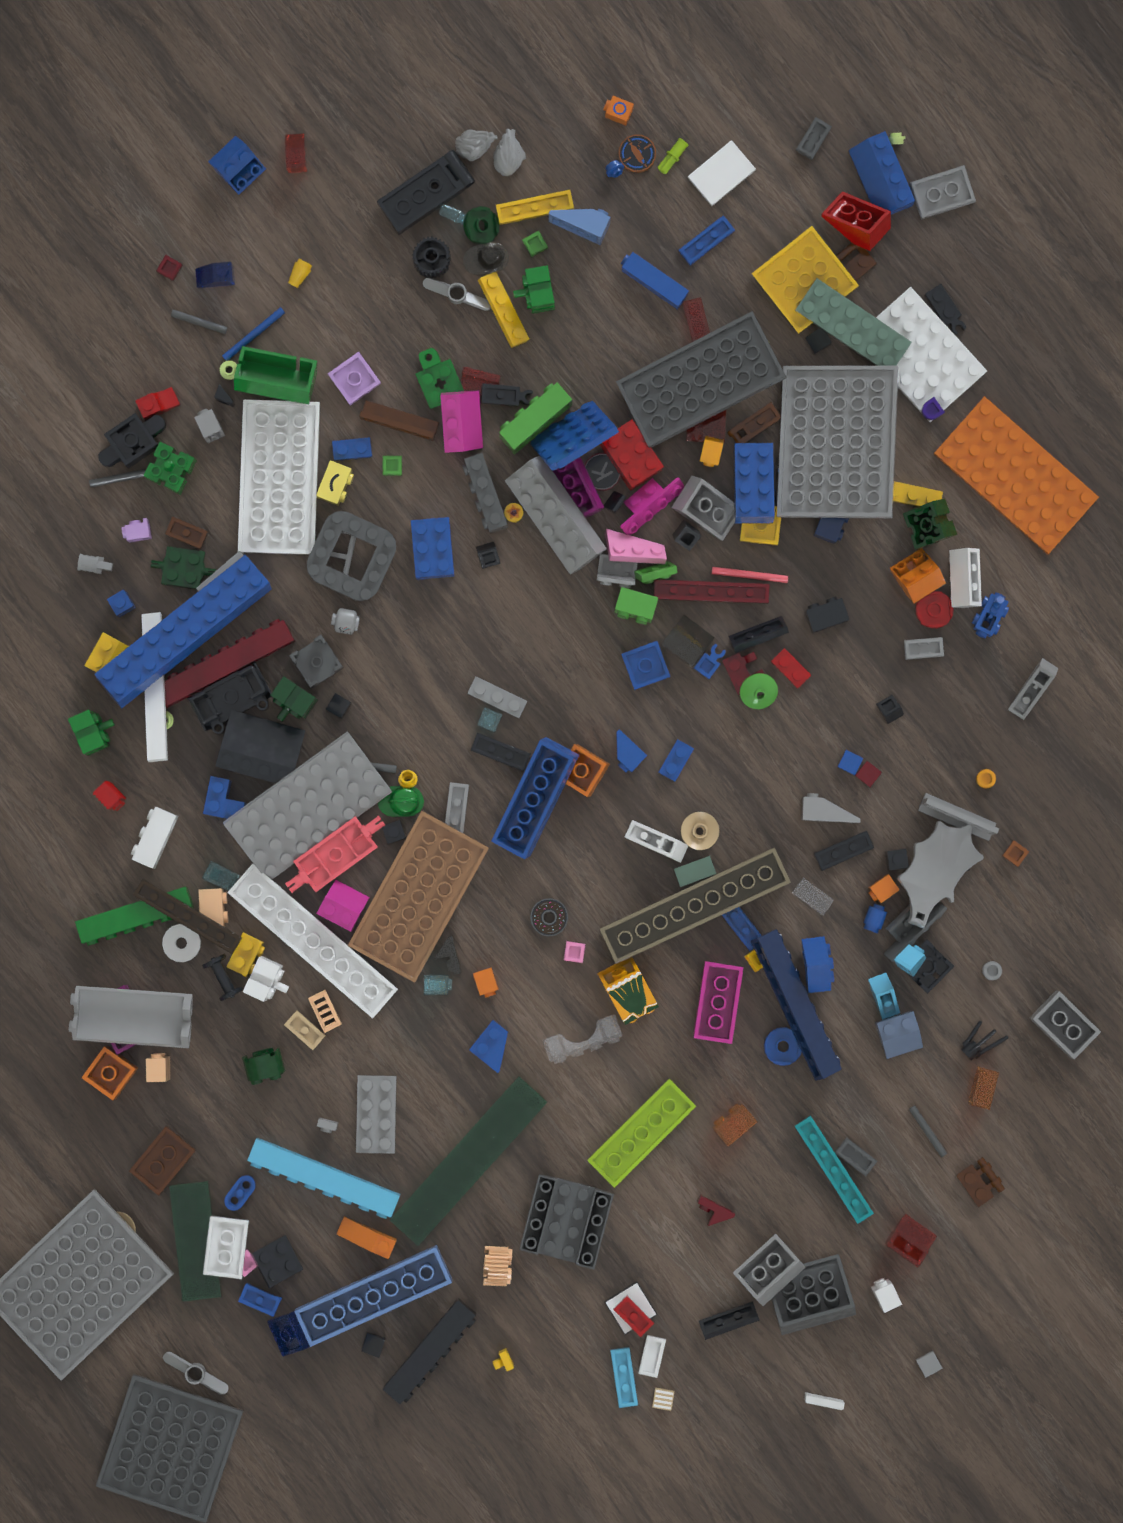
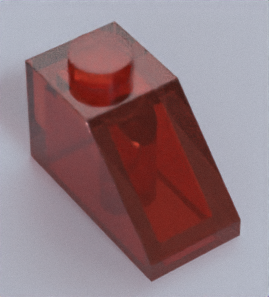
M305 134L285 135L286 168L288 173L307 172Z

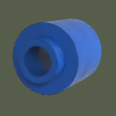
M875 903L873 906H869L863 922L865 923L864 929L875 933L882 929L887 915V911H884V906Z

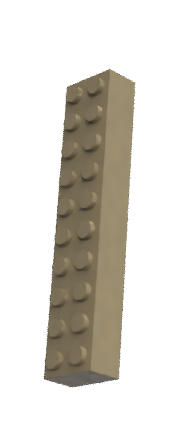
M772 848L600 928V932L615 964L791 882L776 849Z

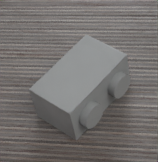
M208 409L201 410L197 413L198 416L194 417L207 443L225 436L212 409L209 411Z

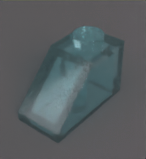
M424 975V995H448V991L452 990V979H449V975Z

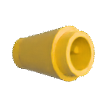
M299 258L294 263L288 283L298 288L310 274L312 265Z

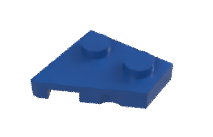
M492 1020L469 1051L498 1073L502 1063L508 1031Z

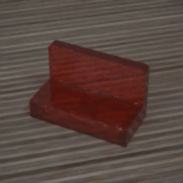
M463 367L461 384L464 391L479 390V396L481 397V384L500 385L501 375Z

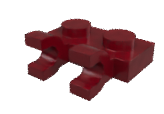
M754 652L744 657L737 653L722 660L738 695H740V687L743 681L751 676L745 665L757 660ZM762 669L759 670V671H757V672H755V673H753V674H757V673H763V674H764V672H763Z

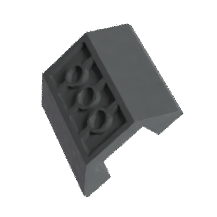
M539 1174L519 1250L575 1263V1265L594 1270L614 1194L592 1186Z

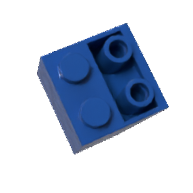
M237 136L230 140L208 161L238 195L266 170L249 147Z

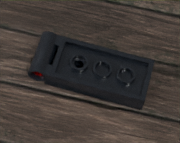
M451 150L377 200V204L395 231L400 235L464 192L465 189L475 183V180L457 153ZM437 184L438 188L433 189L432 185Z

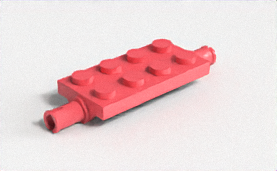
M378 815L366 825H362L356 816L294 860L293 862L299 869V874L285 883L287 887L293 885L289 888L291 893L305 883H309L315 892L319 891L377 849L378 846L371 837H373L372 834L385 826L380 816Z

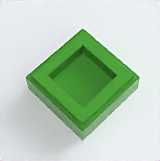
M539 231L522 239L531 257L548 249Z
M383 456V476H402V456Z

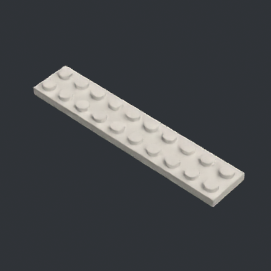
M254 864L246 870L227 892L371 1018L376 1016L398 990L264 873L261 874Z

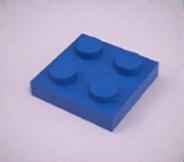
M658 641L621 654L634 690L671 677Z

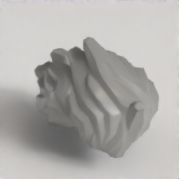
M506 129V134L502 135V140H500L493 154L494 167L504 176L512 175L519 168L522 161L526 159L524 150L515 138L516 130Z
M467 130L456 138L455 152L463 159L466 158L469 161H474L486 153L491 143L498 139V137L493 132Z

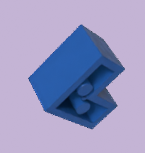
M210 776L203 814L228 819L247 803L228 799L231 780Z
M824 936L802 939V954L808 993L831 991V982H834V974L830 969H834L833 958L828 956L831 955L830 944H826Z

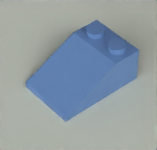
M602 209L550 210L549 212L550 223L598 245H601L610 226L611 217Z

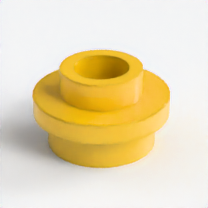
M404 770L401 772L398 781L401 787L412 788L417 784L418 778L413 771Z

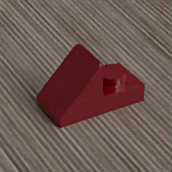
M700 1194L697 1203L700 1204L699 1208L708 1213L710 1210L713 1211L707 1226L734 1218L735 1212Z

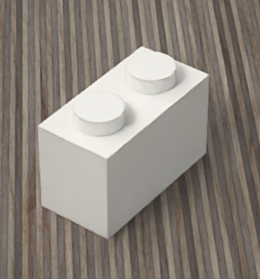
M881 1278L874 1282V1286H871L878 1304L884 1313L902 1305L889 1279Z

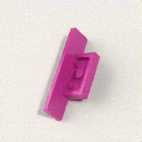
M677 477L663 489L652 478L623 502L633 513L620 526L624 534L632 535L637 532L643 524L651 520L656 513L665 508L675 497L679 496L685 487L682 481Z

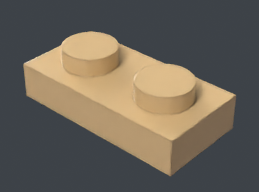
M298 1010L284 1024L312 1050L326 1036Z

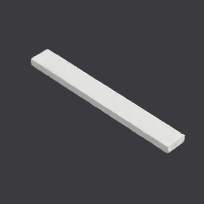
M161 612L142 614V636L162 621ZM163 675L145 690L148 762L168 760L165 680Z

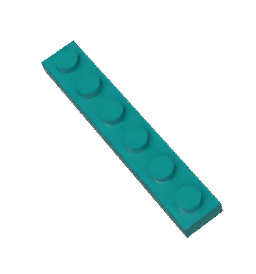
M808 1116L796 1124V1130L857 1224L873 1215V1211L813 1118Z

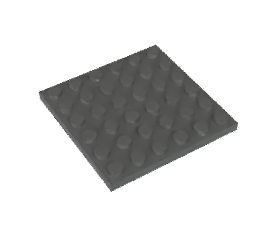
M133 1374L96 1487L206 1523L244 1410Z

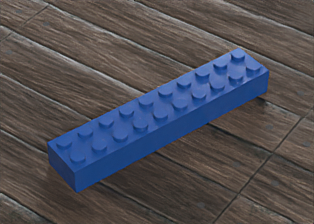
M244 555L94 675L122 709L272 590L270 582L251 560Z

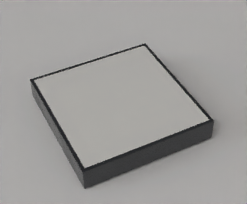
M637 1281L604 1301L624 1335L633 1329L613 1308L626 1295L650 1319L657 1315V1312Z

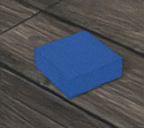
M845 750L838 768L855 776L863 758Z

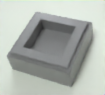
M933 1350L916 1359L925 1378L943 1369Z

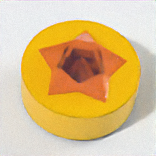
M517 503L508 504L504 510L505 518L512 523L520 521L523 517V508Z

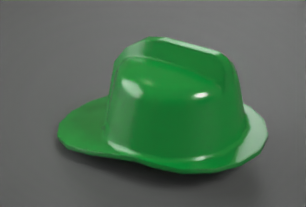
M391 786L389 788L392 790V793L378 802L379 809L387 816L409 817L421 811L424 799L420 790L415 787Z

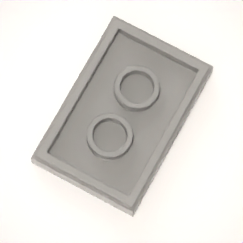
M964 165L910 182L921 220L976 202Z

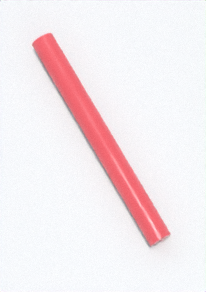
M712 567V574L788 583L787 575Z

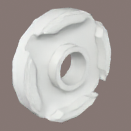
M178 924L166 931L162 946L165 954L170 959L176 962H186L197 956L201 948V939L199 934L182 924ZM181 937L187 941V945L183 949H180L176 944L177 940Z

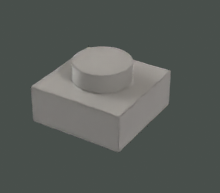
M319 1118L317 1126L321 1127L320 1131L332 1133V1130H337L339 1122Z

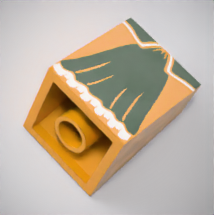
M632 957L597 973L625 1025L635 1022L639 1017L650 1014L659 1007Z

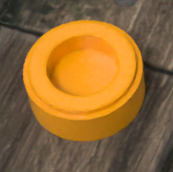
M984 769L977 774L976 782L981 788L987 789L995 784L996 776L993 771Z

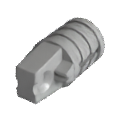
M80 554L77 570L102 574V570L112 572L113 563L103 562L104 557Z

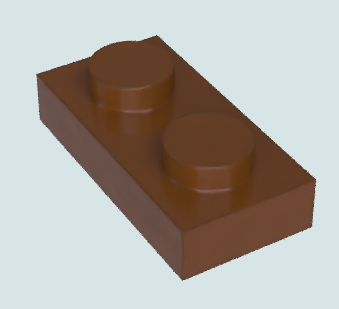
M172 517L165 535L201 549L208 531Z

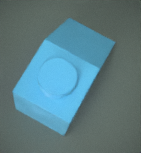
M908 945L894 961L897 967L914 977L925 961L926 956L923 954L924 950L919 946L914 945L912 947Z
M887 973L868 979L882 1020L899 1014L900 1010L895 991Z

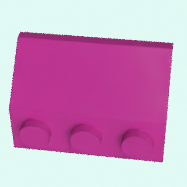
M479 390L441 393L445 453L483 448Z

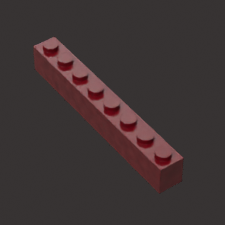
M277 619L269 623L270 627L264 630L259 628L252 632L253 636L247 639L242 637L236 640V645L230 648L228 645L218 650V654L214 656L210 654L203 657L201 663L197 665L192 663L184 667V672L180 674L175 672L167 676L168 680L165 681L166 709L227 676L244 669L253 662H257L296 642L286 622Z

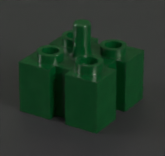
M945 499L932 501L920 506V508L903 513L907 528L912 527L914 533L910 536L915 550L958 535L953 520L948 521L946 514H949L950 511Z
M284 676L271 694L274 697L273 702L283 708L277 716V719L282 722L288 713L298 719L301 716L306 719L318 701L317 698Z

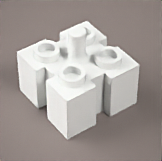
M260 956L243 992L263 1002L272 999L276 989L287 993L289 986L278 982L284 974L282 970L283 965Z

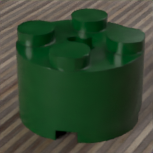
M279 1047L275 1051L273 1048H267L253 1052V1057L250 1058L247 1055L242 1057L247 1079L251 1081L252 1085L262 1083V1080L270 1078V1080L279 1079L283 1072H285Z

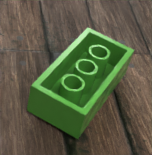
M558 382L555 385L549 384L543 390L544 393L541 397H534L529 402L530 405L527 409H520L514 415L513 421H506L500 427L499 437L514 455L572 406V398Z

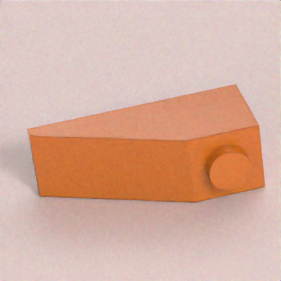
M345 1216L337 1232V1235L386 1259H389L397 1241L392 1236Z

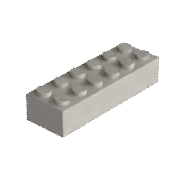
M540 456L529 460L505 480L570 575L582 569L607 549L556 475Z

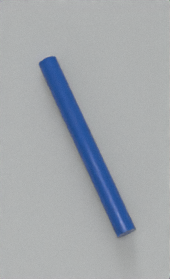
M281 307L223 354L222 357L226 361L231 359L241 350L242 346L245 347L285 314L284 310Z

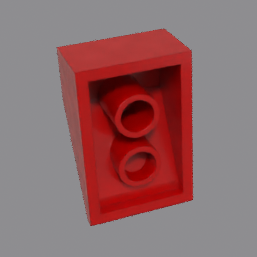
M843 191L821 214L828 223L853 244L869 251L891 229V211Z

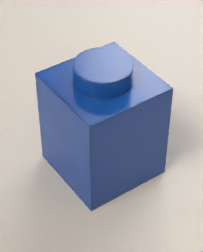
M124 589L107 599L119 618L136 608Z

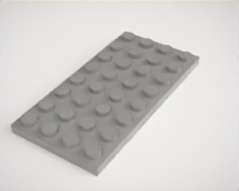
M347 731L230 816L223 824L261 874L264 873L272 880L293 865L294 860L353 817H359L392 793V790Z

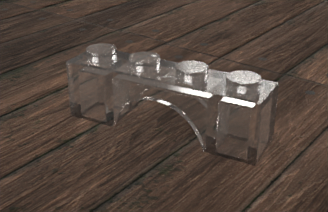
M613 1014L598 1019L593 1035L585 1041L572 1042L561 1033L542 1039L549 1061H554L557 1064L565 1061L566 1056L572 1055L574 1058L583 1055V1050L590 1048L591 1051L602 1048L601 1044L609 1042V1045L619 1042V1037L623 1035L616 1015Z

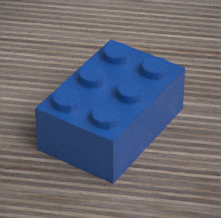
M449 517L411 520L416 580L454 577Z

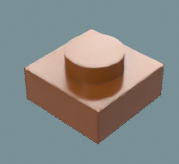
M1013 840L1002 856L1016 867H1019L1029 851Z

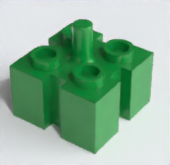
M548 265L525 269V275H522L524 289L514 290V298L526 296L527 309H531L532 314L555 310Z
M159 442L153 455L156 458L155 464L149 463L144 477L158 485H161L163 481L167 489L181 495L187 483L184 476L186 473L191 475L197 460L181 451L177 455L173 447Z
M86 710L68 718L84 755L90 756L110 747L108 744L111 741L107 731L104 730L115 726L113 719L102 722L99 713L91 710Z

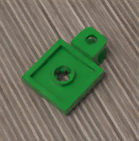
M429 348L419 353V360L423 371L415 375L430 409L441 405V393L464 391L451 359L442 362L434 348ZM428 354L432 355L431 361H427L426 356ZM437 379L445 380L444 389L436 388Z

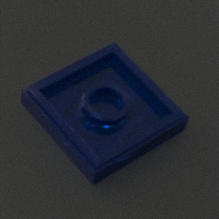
M294 1311L267 1321L282 1356L310 1347Z

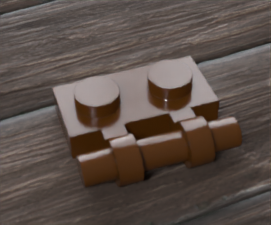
M983 1157L977 1160L980 1168L977 1170L970 1164L956 1174V1177L977 1207H980L994 1197L990 1191L992 1188L995 1187L998 1193L1005 1189L1000 1177L995 1175L991 1169V1164L986 1162ZM983 1173H985L990 1180V1182L987 1184H985V1182L980 1177V1175H982Z

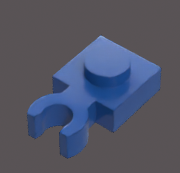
M717 644L712 646L711 655L709 656L704 653L693 668L708 680L720 665L716 660L722 658L726 652L723 650L721 654H716L715 648Z

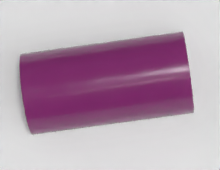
M581 456L561 469L552 470L585 518L604 509V505Z

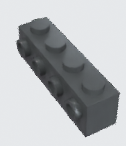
M479 453L465 458V464L462 467L465 475L470 476L471 482L468 484L472 494L476 493L478 500L475 501L478 512L482 511L484 518L481 519L484 529H488L490 533L507 528L508 524L483 454Z

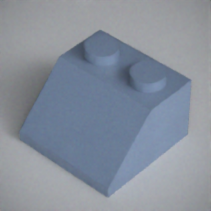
M908 1011L874 1022L886 1059L923 1048L914 1011Z

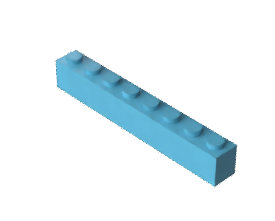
M256 1138L247 1160L255 1168L261 1169L265 1167L273 1175L287 1176L286 1180L293 1183L300 1181L305 1183L304 1187L314 1191L318 1188L323 1190L322 1194L333 1198L335 1195L340 1197V1201L351 1205L352 1202L358 1204V1208L369 1212L371 1209L377 1212V1216L384 1219L392 1217L401 1195L260 1138Z

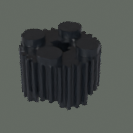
M427 236V239L423 238L422 241L420 240V244L417 243V247H414L415 250H413L412 254L414 267L423 277H440L441 274L444 275L449 270V265H451L450 250L444 241L441 242V239L437 240L433 236L431 238ZM430 254H433V256L436 257L433 261H430V259L427 258H429Z

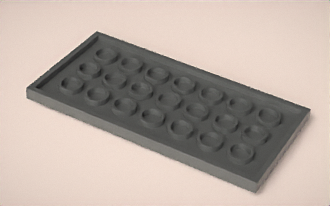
M752 311L616 381L648 447L652 448L786 379V375Z

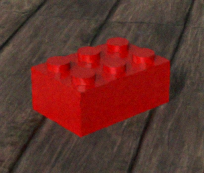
M633 419L619 427V433L599 444L630 491L661 472L664 468L653 449L648 447Z

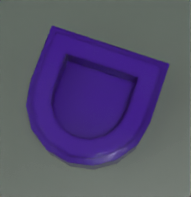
M935 397L928 400L921 409L923 417L928 420H934L945 413Z

